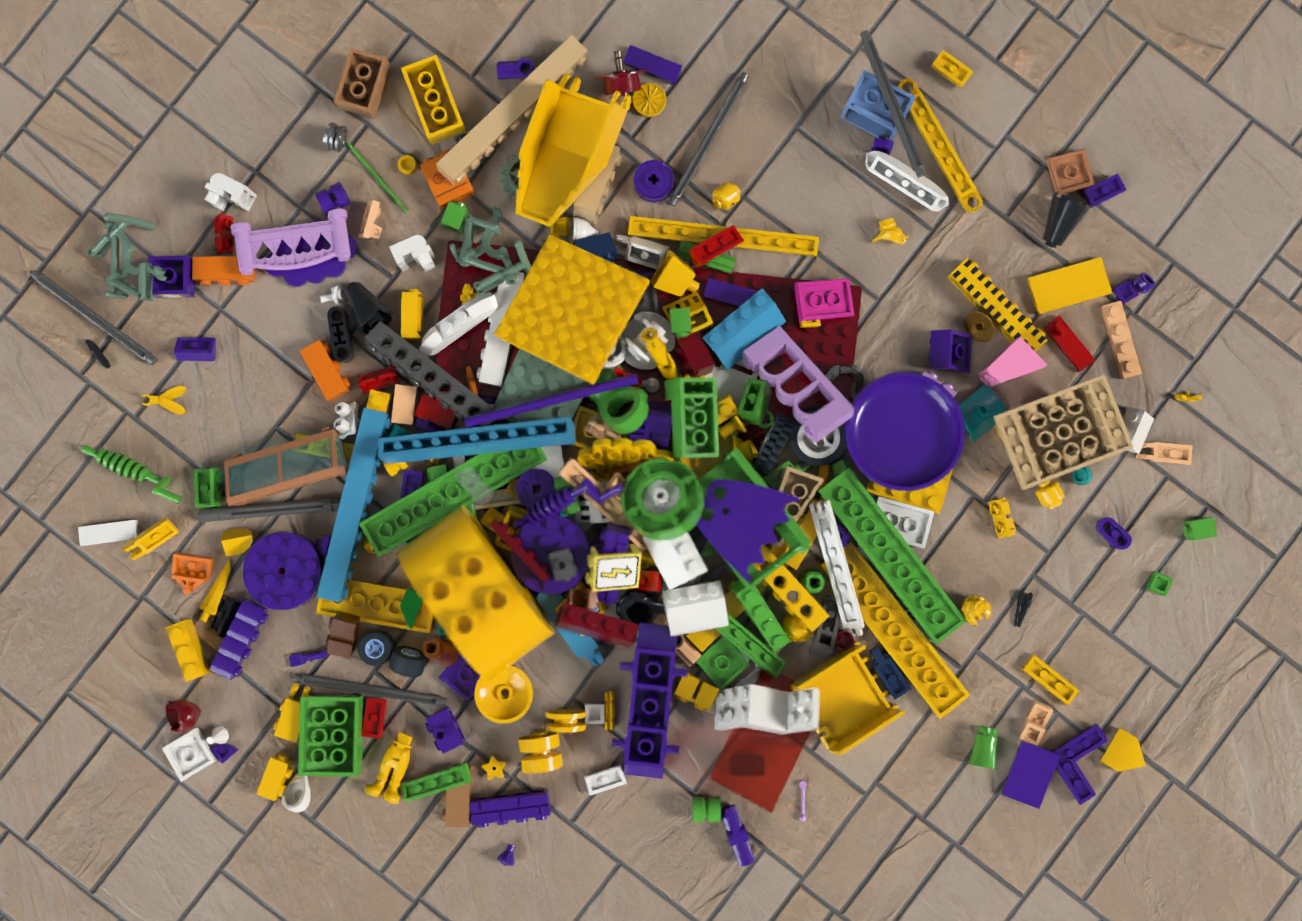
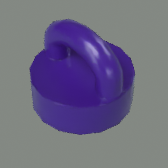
M1140 273L1132 282L1137 292L1143 294L1155 286L1154 280L1146 273Z

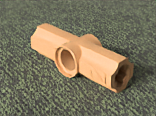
M659 614L651 622L653 624L668 625L667 618L663 614ZM679 635L681 641L676 645V653L690 667L699 659L701 654L683 635Z

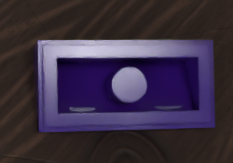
M178 337L174 349L176 359L178 361H215L216 338Z

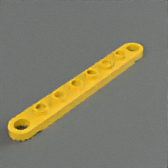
M904 78L897 87L902 89V85L909 84L912 87V91L909 93L916 97L908 111L964 210L969 213L977 212L982 206V197H980L976 190L977 188L915 81L911 78ZM969 198H974L977 201L975 208L968 206L967 200Z

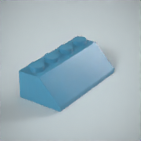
M761 289L703 337V341L706 347L728 371L743 358V351L778 326L781 327L786 320L775 302Z

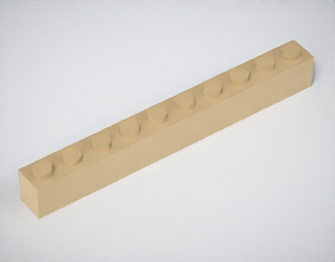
M571 35L436 163L437 170L453 185L457 182L461 183L466 178V173L469 170L476 169L484 156L488 157L498 143L502 144L507 139V134L511 130L515 131L518 129L521 121L525 117L529 118L534 113V108L537 105L545 80H552L559 85L563 75L566 73L572 77L574 70L578 66L581 68L587 62L588 50Z

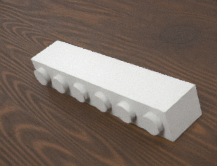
M517 272L516 284L507 285L504 280L502 284L498 285L497 293L494 292L497 310L488 318V322L491 323L490 329L485 332L484 341H487L486 348H483L481 351L480 359L483 362L482 367H479L477 371V378L481 384L502 388L505 382L512 345L495 337L493 334L524 281L525 273Z

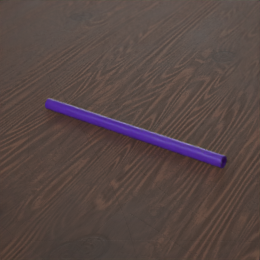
M632 374L464 418L466 427H471L637 384V375Z

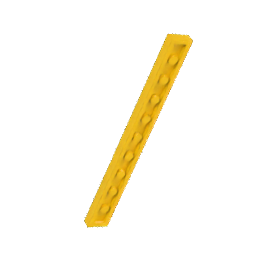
M630 216L628 236L675 242L683 240L689 243L700 244L729 227ZM736 228L744 241L735 248L817 257L819 237Z

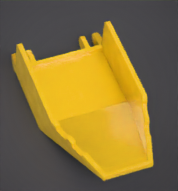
M566 73L563 75L559 85L552 80H545L519 151V188L516 195L515 214L551 227L607 167L625 116L630 108L631 95L626 94L620 106L618 104L621 93L615 91L610 104L577 93L581 83L579 77L573 80L570 90L567 89L571 80L570 74Z

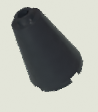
M1053 193L1043 240L1046 241L1045 245L1055 249L1057 246H1062L1090 208L1088 205H1086V208L1082 207L1083 202L1063 194L1061 197H1057L1058 193Z
M351 282L346 286L345 295L360 334L367 335L380 321L386 326L391 322V314L393 315L391 309L363 284Z

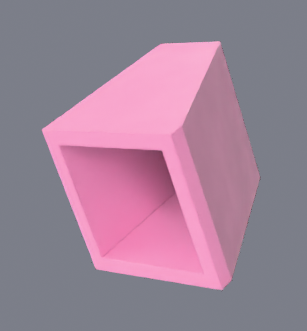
M1018 337L1009 342L978 374L981 376L980 380L986 386L992 387L1046 367L1047 364L1021 337Z

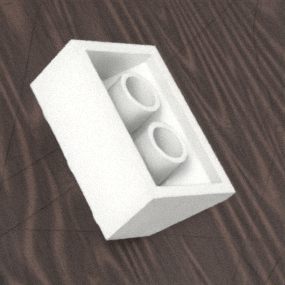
M688 532L679 538L668 541H657L642 537L669 590L708 571Z
M720 581L663 591V604L671 637L729 625Z

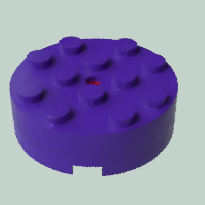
M554 516L536 524L528 522L517 533V536L523 542L521 546L525 550L529 548L537 556L535 560L539 564L544 563L550 569L548 574L551 577L546 582H543L511 550L514 571L518 578L530 589L544 594H557L571 589L585 576L589 568L587 556L590 555V544L584 531L573 521L561 516ZM558 548L563 550L570 549L573 555V563L576 566L577 576L571 577L570 581L567 582L562 580L556 581L548 555L550 551L555 553Z
M293 532L269 534L258 540L245 557L243 564L245 586L253 599L267 608L288 610L303 606L318 593L325 565L323 555L319 554L320 551L315 547L314 542L304 535Z

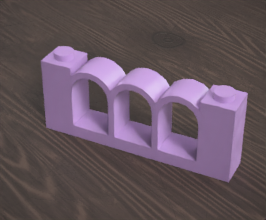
M780 326L743 351L742 362L747 369H751L754 373L759 371V378L761 380L767 381L770 387H776V397L779 402L786 406H793L795 420L804 425L803 431L809 439L812 438L815 443L853 417L854 407ZM784 353L795 363L778 375L769 374L764 369L769 363ZM800 372H803L812 382L796 394H788L781 389L783 384ZM818 391L830 402L813 414L803 413L798 408L802 402Z

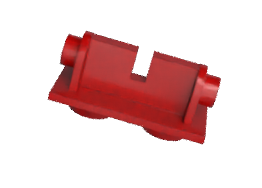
M219 213L213 220L214 233L219 234V237H214V250L216 254L220 255L224 254V252L234 254V236L231 233V225L234 224L233 217Z
M393 365L358 376V385L362 388L363 394L370 393V390L377 391L400 384L396 367Z

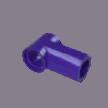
M527 58L520 59L519 61L497 62V77L499 80H525L535 70L533 63ZM530 67L528 72H522L523 68Z

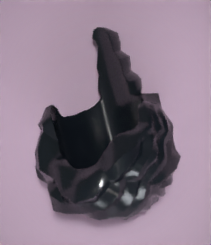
M631 590L619 598L616 603V614L620 616L621 620L639 625L640 622L651 619L653 613L665 614L663 602H658L648 592Z

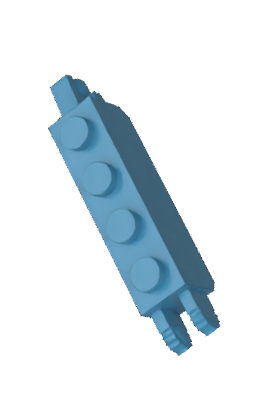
M565 591L557 594L540 593L537 595V602L554 625L558 614L554 609L565 599ZM556 627L577 657H586L595 667L605 660L598 648L599 639L586 635L582 637L579 633Z

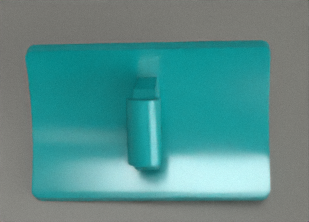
M986 385L981 386L959 405L964 419L965 431L971 442H976L996 425L993 416L1007 411L999 396Z

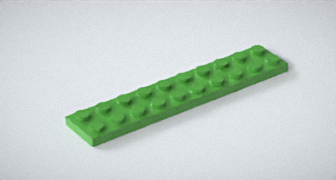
M541 447L478 454L360 522L359 525L376 555L381 557L431 528L460 506L467 507L548 459Z
M849 467L817 491L824 501H830L834 514L934 644L940 643L966 622L960 611Z

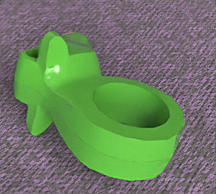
M613 368L603 369L594 384L619 377L613 373ZM588 383V384H586L584 387L590 386V385H593V384ZM625 386L587 396L590 401L598 406L603 421L616 433L629 434L637 430L647 418L649 410L647 394L639 387ZM634 401L633 407L626 415L616 418L617 412L624 404Z

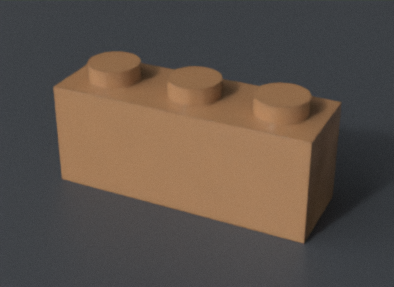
M450 764V765L447 767V769L452 768V767H455V766H458V765H457V764ZM468 765V768H469V771H470V775H471V779H472V777H473V765ZM472 782L443 791V801H446V809L442 811V821H445V827L470 826Z

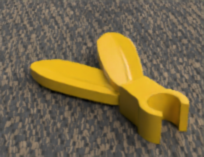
M176 386L160 396L144 394L142 397H149L150 401L147 404L142 403V405L151 406L159 404L175 414H185L184 407L172 400L183 395L186 387Z

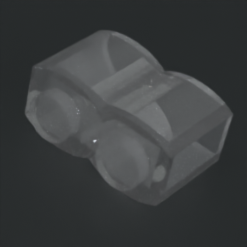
M466 466L456 475L459 484L469 490L471 498L477 504L485 506L495 497L493 490L482 482L479 473L473 468Z

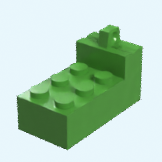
M676 378L665 381V400H671L673 459L719 457L716 378Z

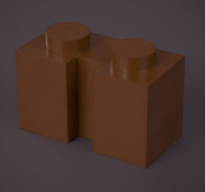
M338 611L334 617H331L328 628L331 629V635L328 634L325 643L328 646L327 654L350 659L355 651L361 616Z

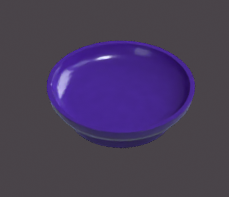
M900 372L888 374L868 384L852 403L854 407L853 417L846 421L845 426L847 447L857 467L875 483L899 491L919 490L943 479L957 463L965 440L963 415L954 397L935 380L916 373Z

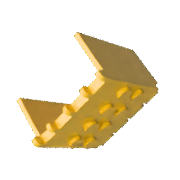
M859 641L854 642L850 649L840 651L789 685L792 692L808 688L820 689L818 729H815L817 734L825 732L819 738L829 753L838 756L843 755L905 714L904 710L898 709L897 704L890 707L884 697L889 694V691L885 689L881 692L875 682L879 675L877 673L871 675L864 664L869 660V657L865 656L861 659L858 654L866 649L865 645H860Z

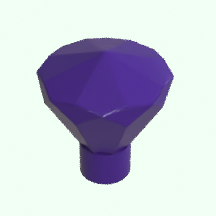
M508 844L506 850L497 857V860L503 866H514L513 852L515 846Z

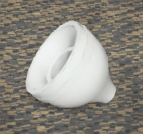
M572 217L569 237L570 244L573 245L574 240L598 235V230L594 229L587 221L578 217Z

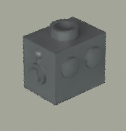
M558 548L555 553L549 554L556 581L562 580L567 582L570 581L571 577L577 576L576 566L573 563V555L570 549L563 550Z

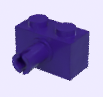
M450 706L426 719V728L430 734L433 733L435 737L434 744L437 750L442 751L443 754L466 742Z

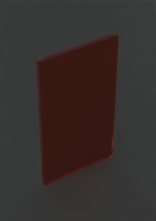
M762 669L755 685L792 692L789 685L794 683V680L782 673L776 679H773ZM745 727L732 729L708 778L767 812L772 813L811 730L781 735Z

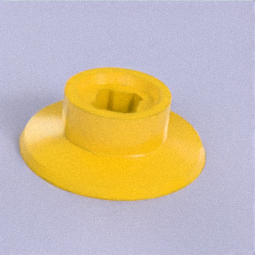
M734 438V450L738 448L753 467V459L758 456L755 445L750 440L744 442L740 438Z

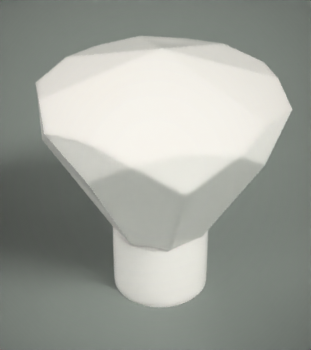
M216 726L212 730L211 736L207 738V743H226L229 738L228 731L223 726Z

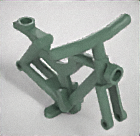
M496 205L492 206L494 216L492 222L473 217L471 214L465 215L462 247L456 249L454 243L450 244L451 252L456 262H459L461 266L468 267L473 265L495 272L473 284L478 296H483L485 292L502 284L504 280L507 285L516 284L517 272L524 269L527 274L531 268L520 240L514 243L520 258V262L512 265L505 247L494 250L490 246L492 235H500L499 221L503 220L501 209H497ZM474 229L483 231L482 244L473 249ZM486 253L492 258L503 260L505 267L479 260L478 257Z
M105 213L103 217L108 221L105 224V229L109 233L105 234L87 251L89 256L97 255L98 258H103L105 253L111 248V275L106 278V283L114 291L106 290L105 295L110 298L127 300L128 295L123 293L124 291L138 300L153 301V275L159 280L166 281L167 277L164 276L165 270L147 262H140L139 267H135L130 258L131 253L135 251V247L125 235L124 230L129 224L148 230H154L155 225L151 222L126 215ZM119 241H121L122 244H123L122 249H121V253H122V259H123V263H124V266H123L120 270H119ZM130 273L138 276V288L125 282Z

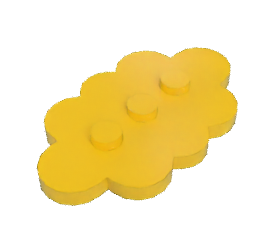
M604 438L597 439L593 442L592 447L580 449L577 456V461L581 466L595 469L597 474L605 478H611L609 473L612 468L643 460L646 462L656 458H666V460L674 461L673 454L666 450L657 449L655 444L648 440L633 442L626 438H619L615 441Z

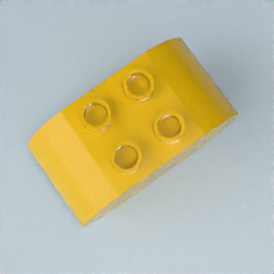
M460 506L397 552L399 563L413 587L461 654L486 680H492L555 634L550 620L535 597L518 578L514 568L499 547L494 545V540L465 506Z

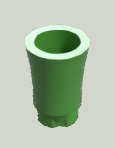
M814 568L802 570L797 577V581L810 595L820 592L825 584L822 574ZM811 578L815 579L813 586L810 585Z
M978 726V732L975 736V743L968 764L996 769V745L998 739L996 736L998 729Z

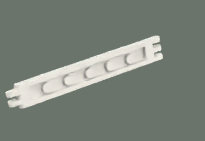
M825 500L823 505V502L819 501L817 502V508L814 502L810 503V511L844 630H848L853 637H855V630L857 636H862L864 621L831 503L829 500Z

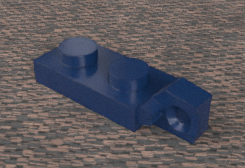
M876 647L869 650L874 658L871 662L873 668L894 700L911 690L890 656L886 653L881 654Z

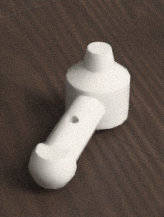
M649 378L647 381L642 380L641 388H646L650 393H655L659 390L660 385L657 379Z

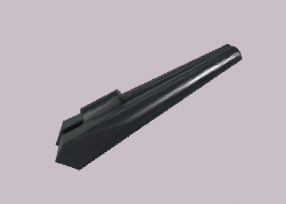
M1023 590L1018 592L1014 626H1021L1028 607L1030 608L1032 603V592L1028 593L1026 598L1024 597Z

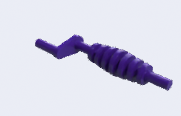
M586 477L582 479V485L572 490L566 488L563 491L560 490L545 496L537 504L526 510V515L514 521L513 525L518 529L528 522L536 524L554 517L562 512L564 508L573 504L576 501V496L585 491L601 504L606 499L623 491V487L621 484H617L600 493L591 480Z

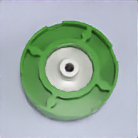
M656 458L642 463L627 477V484L624 492L621 493L622 509L632 526L644 537L657 541L673 540L689 532L700 519L704 508L703 490L693 471L684 463L666 460V458Z

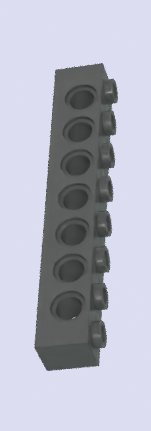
M381 321L365 337L368 344L367 348L374 354L377 352L388 365L393 364L398 373L411 378L410 381L416 387L421 386L425 389L424 392L433 399L435 397L440 401L439 404L446 410H452L458 420L463 421L464 418L470 417L472 411H478L481 414L495 410ZM385 344H391L390 347H383ZM399 355H406L403 359L397 358ZM414 366H420L418 370H412ZM429 377L435 378L431 382L426 381V379ZM444 388L450 389L447 393H441V390ZM457 400H464L462 404H455ZM497 420L474 425L470 428L493 426Z

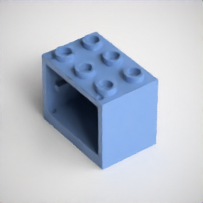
M864 70L840 118L878 138H888L889 141H892L897 134V129L889 112L888 105L885 102L875 75ZM892 85L903 115L906 117L916 97Z

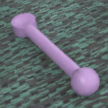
M801 780L799 782L801 787V815L799 819L804 822L807 819L805 815V788L807 783Z

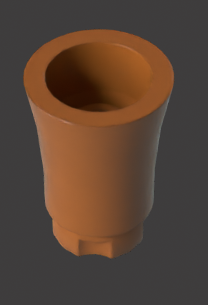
M433 638L426 640L423 644L425 656L442 666L454 664L459 657V650L450 639L441 640Z

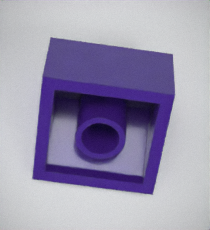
M952 329L931 330L930 356L928 359L929 369L970 373L972 335Z

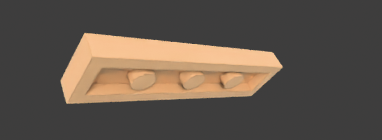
M1118 301L1101 306L1121 379L1142 374L1122 302Z

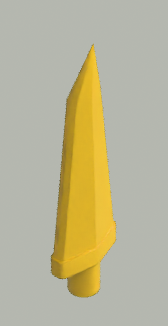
M230 559L199 607L203 610L199 618L201 621L207 622L210 614L215 616L231 573Z

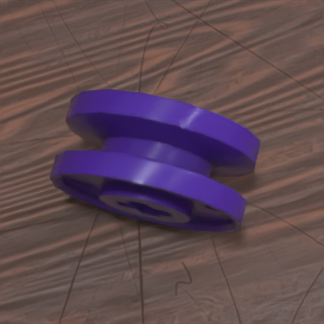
M655 159L648 160L642 163L635 171V191L643 200L652 203L661 202L672 192L674 184L673 173L664 162ZM651 178H656V185H652Z
M535 468L521 475L517 482L516 491L522 505L529 509L545 496L556 493L554 477L549 472ZM534 485H535L536 487H537L538 485L541 486V488H540L541 493H540V494H538V493L534 494V493H533V491H534V490H533V486H534Z

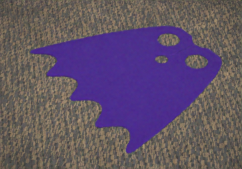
M726 479L714 480L706 490L707 496L704 500L703 508L711 509L714 516L709 521H705L700 517L696 524L719 554L742 577L750 582L749 565L752 563L763 564L765 562L761 554L762 545L777 542L773 533V527L777 523L789 522L784 506L787 503L799 501V498L756 484ZM717 487H723L726 490V496L723 499L715 498L714 490ZM724 508L729 509L730 512L728 515L723 514Z

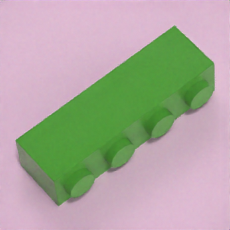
M740 579L729 586L766 645L774 653L791 642L756 587L748 590Z

